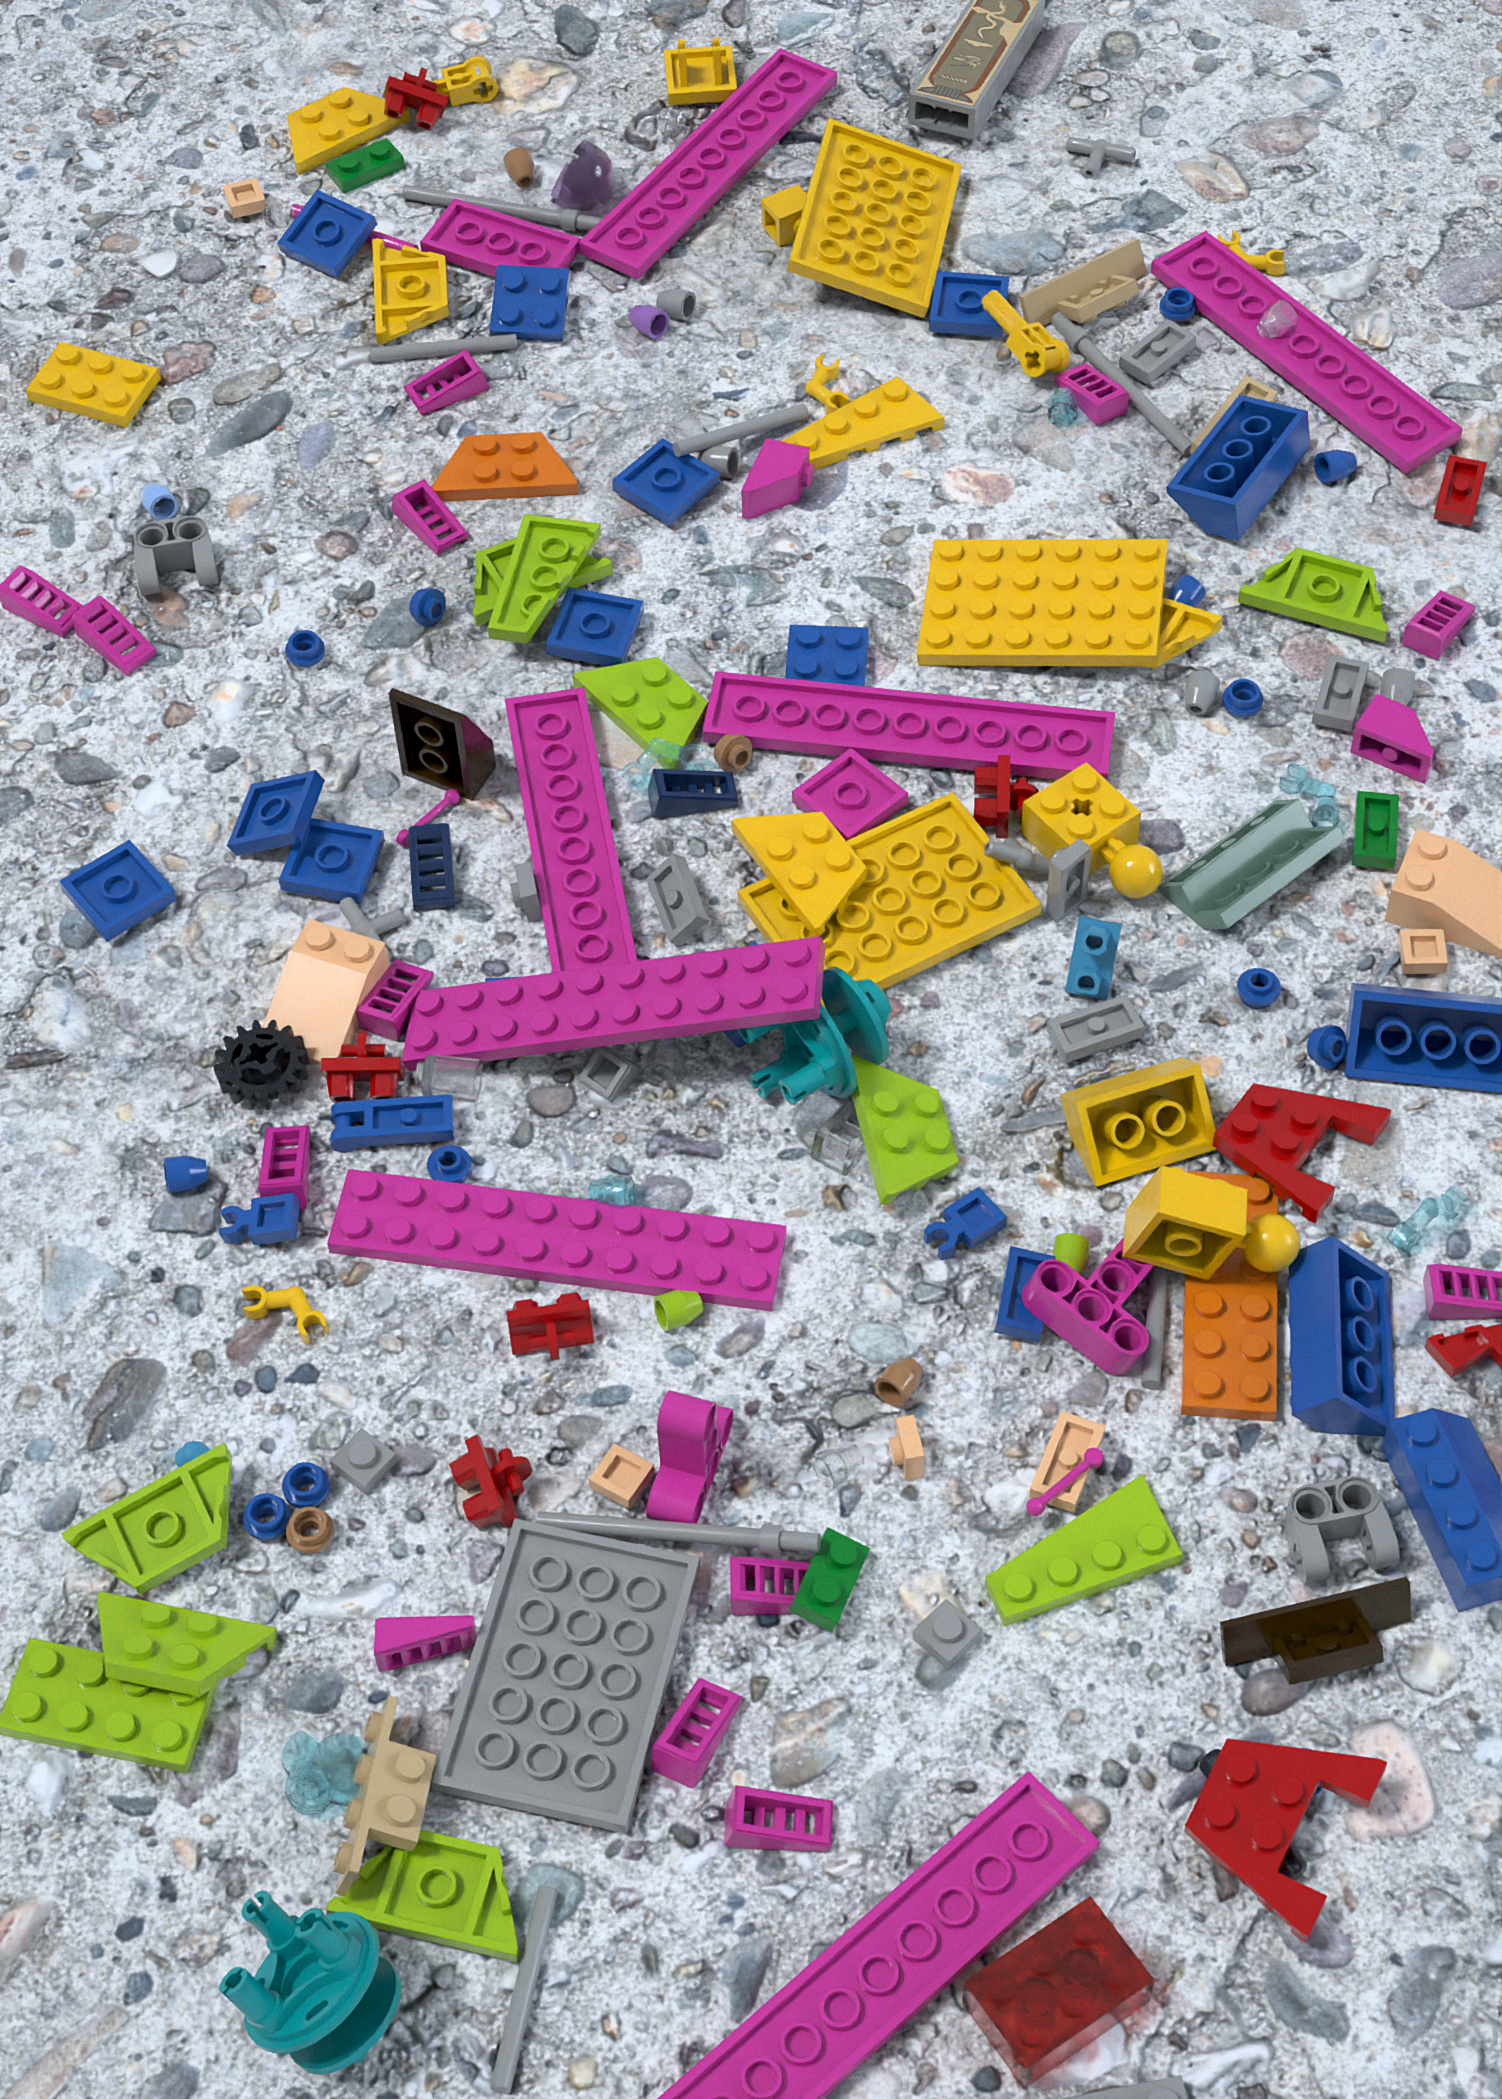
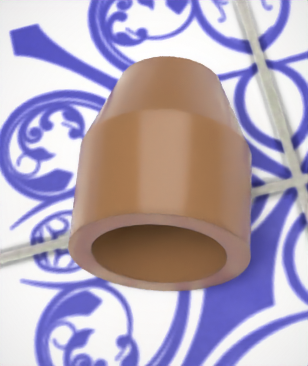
M518 147L508 151L503 158L508 176L519 187L530 186L534 181L535 165L529 150Z
M909 1357L890 1364L874 1383L876 1393L884 1402L893 1407L904 1406L918 1389L922 1368L916 1360Z

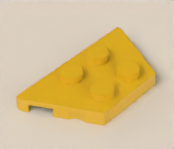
M344 87L288 114L287 118L296 172L300 175L410 121V109L405 106L402 118L395 119L384 114L385 99Z
M372 239L377 345L387 343L449 316L445 255L421 252L417 248L403 245L401 251L385 247L384 240Z
M1164 598L1157 667L1218 633L1222 629V616Z
M823 812L743 817L731 820L733 834L813 937L822 936L825 932V924L834 912L839 914L846 905L848 896L855 892L867 878V867Z

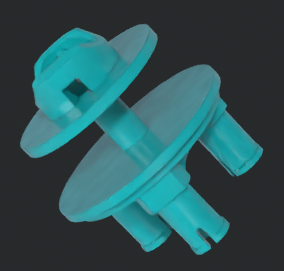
M831 966L823 971L821 997L825 1008L820 1004L819 1019L737 1029L743 1040L751 1043L779 1026L784 1039V1050L780 1053V1058L756 1073L753 1072L749 1075V1080L754 1090L758 1087L761 1088L757 1091L759 1097L765 1099L771 1093L780 1089L787 1102L795 1105L798 1101L818 1089L839 1098H846L852 1095L857 1087V1077L847 1045L857 1056L878 1064V1066L884 1063L889 1056L885 1026L892 1007L879 985L871 979L855 981L842 969Z
M267 1891L257 1892L255 1897L262 1905L259 1907L249 1898L243 1905L241 1914L247 1922H250L266 1938V1946L269 1948L270 1953L254 1977L242 1967H235L230 1970L220 1983V1992L244 2014L246 2031L249 2037L261 2049L271 2053H290L294 2062L308 2073L328 2074L341 2070L350 2064L364 2061L367 2052L377 2043L389 2027L401 1997L400 1976L397 1970L385 1958L379 1956V1939L374 1927L364 1917L352 1912H335L324 1915L321 1909L311 1908L300 1917L295 1915L289 1916L272 1899V1896Z

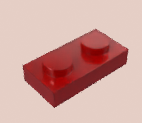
M1449 455L1433 519L1472 526L1487 462Z

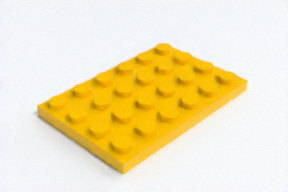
M828 118L786 271L924 318L930 304L962 164Z
M934 540L916 654L918 665L1157 667L1168 540Z
M951 792L846 841L867 867V878L855 892L848 896L847 903L839 914L834 912L825 924V932L821 936L826 946L824 970L831 966L838 967L855 981L871 979L883 990L1041 915L1042 904L1010 863L985 856L984 846L991 839L957 796ZM768 878L737 891L739 904L767 943L813 937ZM821 997V1004H822L823 1007L825 1008V1005H824L823 1000H822V997Z

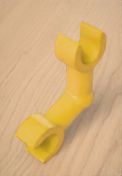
M1232 230L1231 242L1225 241L1218 234L1217 239L1256 270H1264L1267 274L1273 276L1284 274L1286 262L1283 261L1284 251L1272 249L1265 255H1248L1240 247L1241 236L1238 232Z
M821 354L816 358L815 373L806 383L805 390L808 395L825 405V413L828 415L837 410V406L842 407L850 403V399L847 394L839 391L831 392L824 386L827 381L838 377L840 361L837 359L832 366H824V354Z
M250 1285L242 1290L246 1300H261L257 1305L243 1308L247 1318L259 1319L264 1317L270 1309L290 1306L298 1319L297 1328L301 1339L305 1343L310 1345L306 1329L312 1324L321 1325L323 1331L327 1335L329 1334L325 1316L321 1312L312 1309L301 1287L292 1286L287 1289L265 1291L263 1287Z

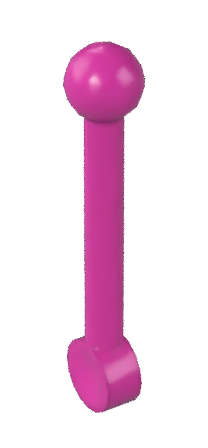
M455 789L447 790L444 799L413 826L427 825L448 805L457 804L460 800L459 792ZM407 829L401 830L396 837V842L403 847L409 845Z
M1098 1448L1087 1449L1084 1454V1460L1042 1496L1029 1499L1026 1504L1027 1512L1032 1516L1042 1515L1045 1505L1089 1468L1096 1469L1102 1465V1451Z

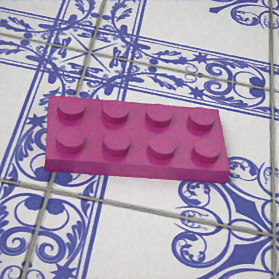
M454 198L420 241L421 252L445 255V259L448 262L496 277L497 265L567 268L579 253L580 238Z

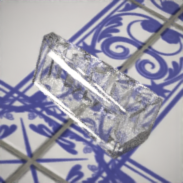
M852 1096L815 1133L811 1149V1157L843 1176H847L866 1153Z

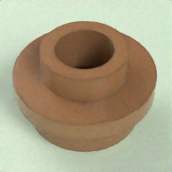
M727 734L717 742L714 749V759L718 763L719 768L724 772H733L735 774L746 767L751 759V741L741 734Z
M315 1507L301 1508L292 1515L287 1523V1540L290 1546L297 1552L303 1554L318 1553L324 1550L333 1539L334 1525L332 1519L321 1509ZM314 1528L319 1530L313 1536H303V1533L308 1529Z

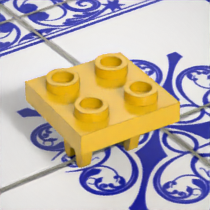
M719 37L712 38L711 47L685 48V40H678V49L664 50L669 105H689L707 102L722 103L737 90L732 45L720 46Z

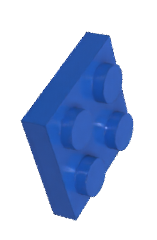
M316 190L279 239L277 245L281 252L338 278L378 224L373 215Z
M497 265L489 328L490 335L516 334V339L563 341L571 277L569 268Z
M937 271L929 318V332L1002 337L1003 328L983 308L982 298L991 290H997L1007 300L1010 276Z
M662 438L612 479V486L614 492L670 526L720 484V472L690 454L677 457L673 451V444Z
M568 587L545 643L546 654L605 666L625 663L644 614V601Z
M790 624L785 678L865 686L869 628Z
M316 770L251 784L227 847L235 856L302 843L325 780Z
M311 818L302 843L294 844L291 848L279 878L280 889L282 891L337 901L351 897L356 904H361L385 842L383 830Z
M130 839L59 881L62 892L106 942L177 900L173 887Z

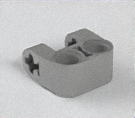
M184 516L142 524L135 530L133 537L134 559L141 596L161 593L159 574L196 568L200 587L219 584L212 542L206 522L202 518Z
M1348 1476L1304 1485L1297 1488L1291 1494L1284 1520V1530L1297 1574L1303 1584L1328 1580L1330 1568L1324 1546L1326 1542L1359 1536L1366 1559L1373 1570L1399 1564L1400 1552L1395 1531L1378 1490L1369 1479L1361 1476ZM1354 1502L1363 1507V1509L1354 1510L1345 1503ZM1299 1512H1310L1317 1516V1518L1307 1519L1302 1517Z

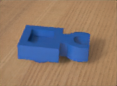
M977 1187L943 1210V1220L945 1222H934L928 1225L924 1230L923 1241L929 1244L938 1238L946 1240V1243L938 1247V1258L946 1260L955 1254L957 1244L964 1241L970 1249H973L1005 1228L1007 1216L980 1187Z
M295 1193L252 1198L251 1209L243 1210L238 1206L225 1207L221 1209L222 1217L227 1224H234L230 1227L219 1228L218 1233L227 1244L238 1243L247 1236L253 1245L297 1239L300 1202Z

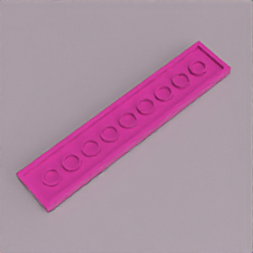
M778 49L579 241L580 254L638 280L837 84V72L784 49Z
M1206 230L1151 262L1150 273L1169 288L1181 287L1189 290L1193 294V302L1196 304L1197 310L1404 473H1408L1461 440L1463 431L1461 426Z
M715 671L702 737L703 742L717 744L727 734H741L751 741L754 748L840 756L852 748L862 757L869 760L975 771V767H997L998 755H1011V775L1060 779L1087 762L1107 780L1115 712Z
M582 687L505 699L506 713L552 973L637 961L585 689Z
M821 936L421 990L411 1007L402 1062L408 1071L819 1019L826 946Z
M348 1169L327 1245L329 1253L651 1296L661 1295L674 1290L696 1291L704 1303L773 1311L787 1237V1225Z
M1027 1771L657 2099H824L1099 1850L1100 1841L1033 1774Z

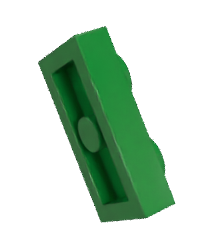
M387 138L373 142L366 147L325 163L327 175L343 194L405 168L404 157Z
M1357 791L1352 865L1394 869L1397 850L1399 795Z
M827 1527L821 1537L820 1551L813 1554L788 1611L832 1633L838 1624L870 1548Z

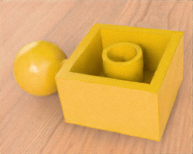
M1087 762L1023 802L1021 834L1046 858L1051 859L1056 851L1061 848L1066 849L1080 838L1092 847L1089 875L1109 863L1110 881L1120 894L1129 898H1143L1153 893L1162 881L1163 866L1159 856L1149 847L1137 845L1141 811Z
M1161 1165L1126 1209L1122 1257L1208 1280L1236 1247L1241 1248L1248 1263L1260 1271L1278 1272L1286 1269L1298 1256L1300 1237L1294 1224L1278 1214H1262L1247 1223L1248 1189L1231 1185L1224 1180L1209 1179L1191 1174L1181 1168Z

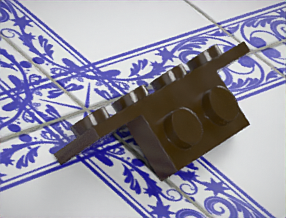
M1407 1577L1221 1621L1220 1633L1223 1662L1225 1666H1230L1273 1655L1289 1685L1384 1662L1383 1646L1373 1630L1412 1621L1410 1582Z

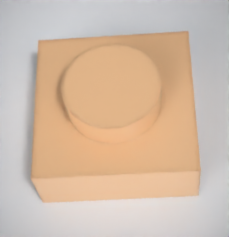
M257 177L223 185L224 196L233 219L267 211L266 200Z
M1400 929L1398 944L1403 974L1446 973L1448 959L1443 929Z
M915 1416L898 1417L895 1423V1436L888 1438L892 1463L894 1466L901 1464L905 1482L924 1478L925 1455Z
M614 1443L590 1476L589 1486L592 1490L630 1510L654 1476V1464Z

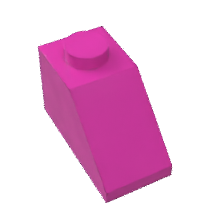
M768 438L765 439L741 490L742 518L751 519L799 500L804 487H810L814 476V465L810 464V450L808 447Z
M1376 694L1355 725L1351 753L1423 784L1426 783L1434 751L1414 709L1398 701Z

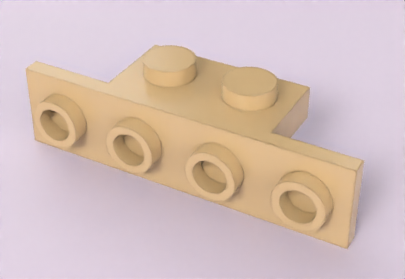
M1134 238L1020 295L1019 300L1024 320L1028 324L1039 322L1043 326L1051 322V318L1055 313L1062 312L1068 319L1074 320L1078 324H1085L1096 320L1098 314L1107 309H1116L1124 306L1127 303V299L1139 294L1136 278L1147 273L1139 239Z
M391 1695L388 1696L379 1713L375 1711L370 1713L363 1734V1740L370 1742L368 1753L361 1754L353 1777V1783L360 1785L357 1798L352 1797L350 1799L343 1820V1827L350 1829L347 1842L342 1841L340 1843L332 1867V1872L339 1873L335 1894L341 1896L347 1894L359 1874L366 1839L410 1852L413 1851L419 1839L436 1755L389 1741L398 1698Z

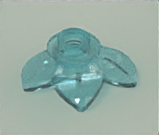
M298 1731L290 1737L283 1749L281 1764L288 1775L285 1784V1795L294 1810L304 1815H315L322 1812L330 1804L348 1806L352 1797L357 1798L360 1785L353 1783V1777L362 1751L361 1743L357 1736L348 1733H336L325 1737L320 1743L304 1731ZM306 1785H312V1786H315V1787H317V1788H316V1789H307V1788H305L304 1786H306Z

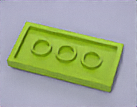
M29 1638L0 1715V1735L188 1773L217 1686L202 1696L197 1697L107 1678L105 1675L103 1652Z

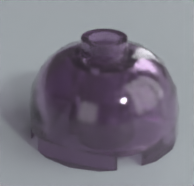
M584 139L573 152L579 156L578 159L574 158L570 164L566 163L551 193L553 198L550 200L563 210L565 208L580 210L581 214L593 211L600 203L606 206L616 190V187L611 184L614 170L612 161L607 153L594 143Z

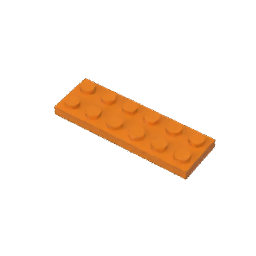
M1188 1171L1191 1174L1209 1179L1224 1180L1231 1185L1248 1189L1247 1223L1262 1214H1278V1196L1273 1193L1274 1186L1260 1175L1252 1177L1245 1174ZM1236 1247L1208 1280L1184 1274L1181 1415L1275 1422L1277 1414V1272H1264L1254 1268L1245 1259L1242 1249Z

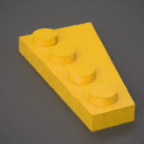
M897 376L781 441L808 447L810 450V464L814 465L815 470L846 460L848 453L857 450L868 453L880 449V443L898 438L902 442L915 438L916 431L930 428L932 432L943 429L945 417Z

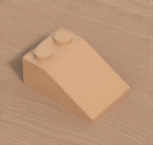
M1416 828L1392 886L1384 921L1408 929H1443L1446 941L1502 958V871L1458 841Z
M308 919L289 952L262 1028H267L271 1020H276L279 1031L287 1025L291 1026L294 1036L301 1035L310 1063L321 1066V1058H344L341 1056L342 1044H352L360 1030L356 1011L367 994L390 967L386 943Z

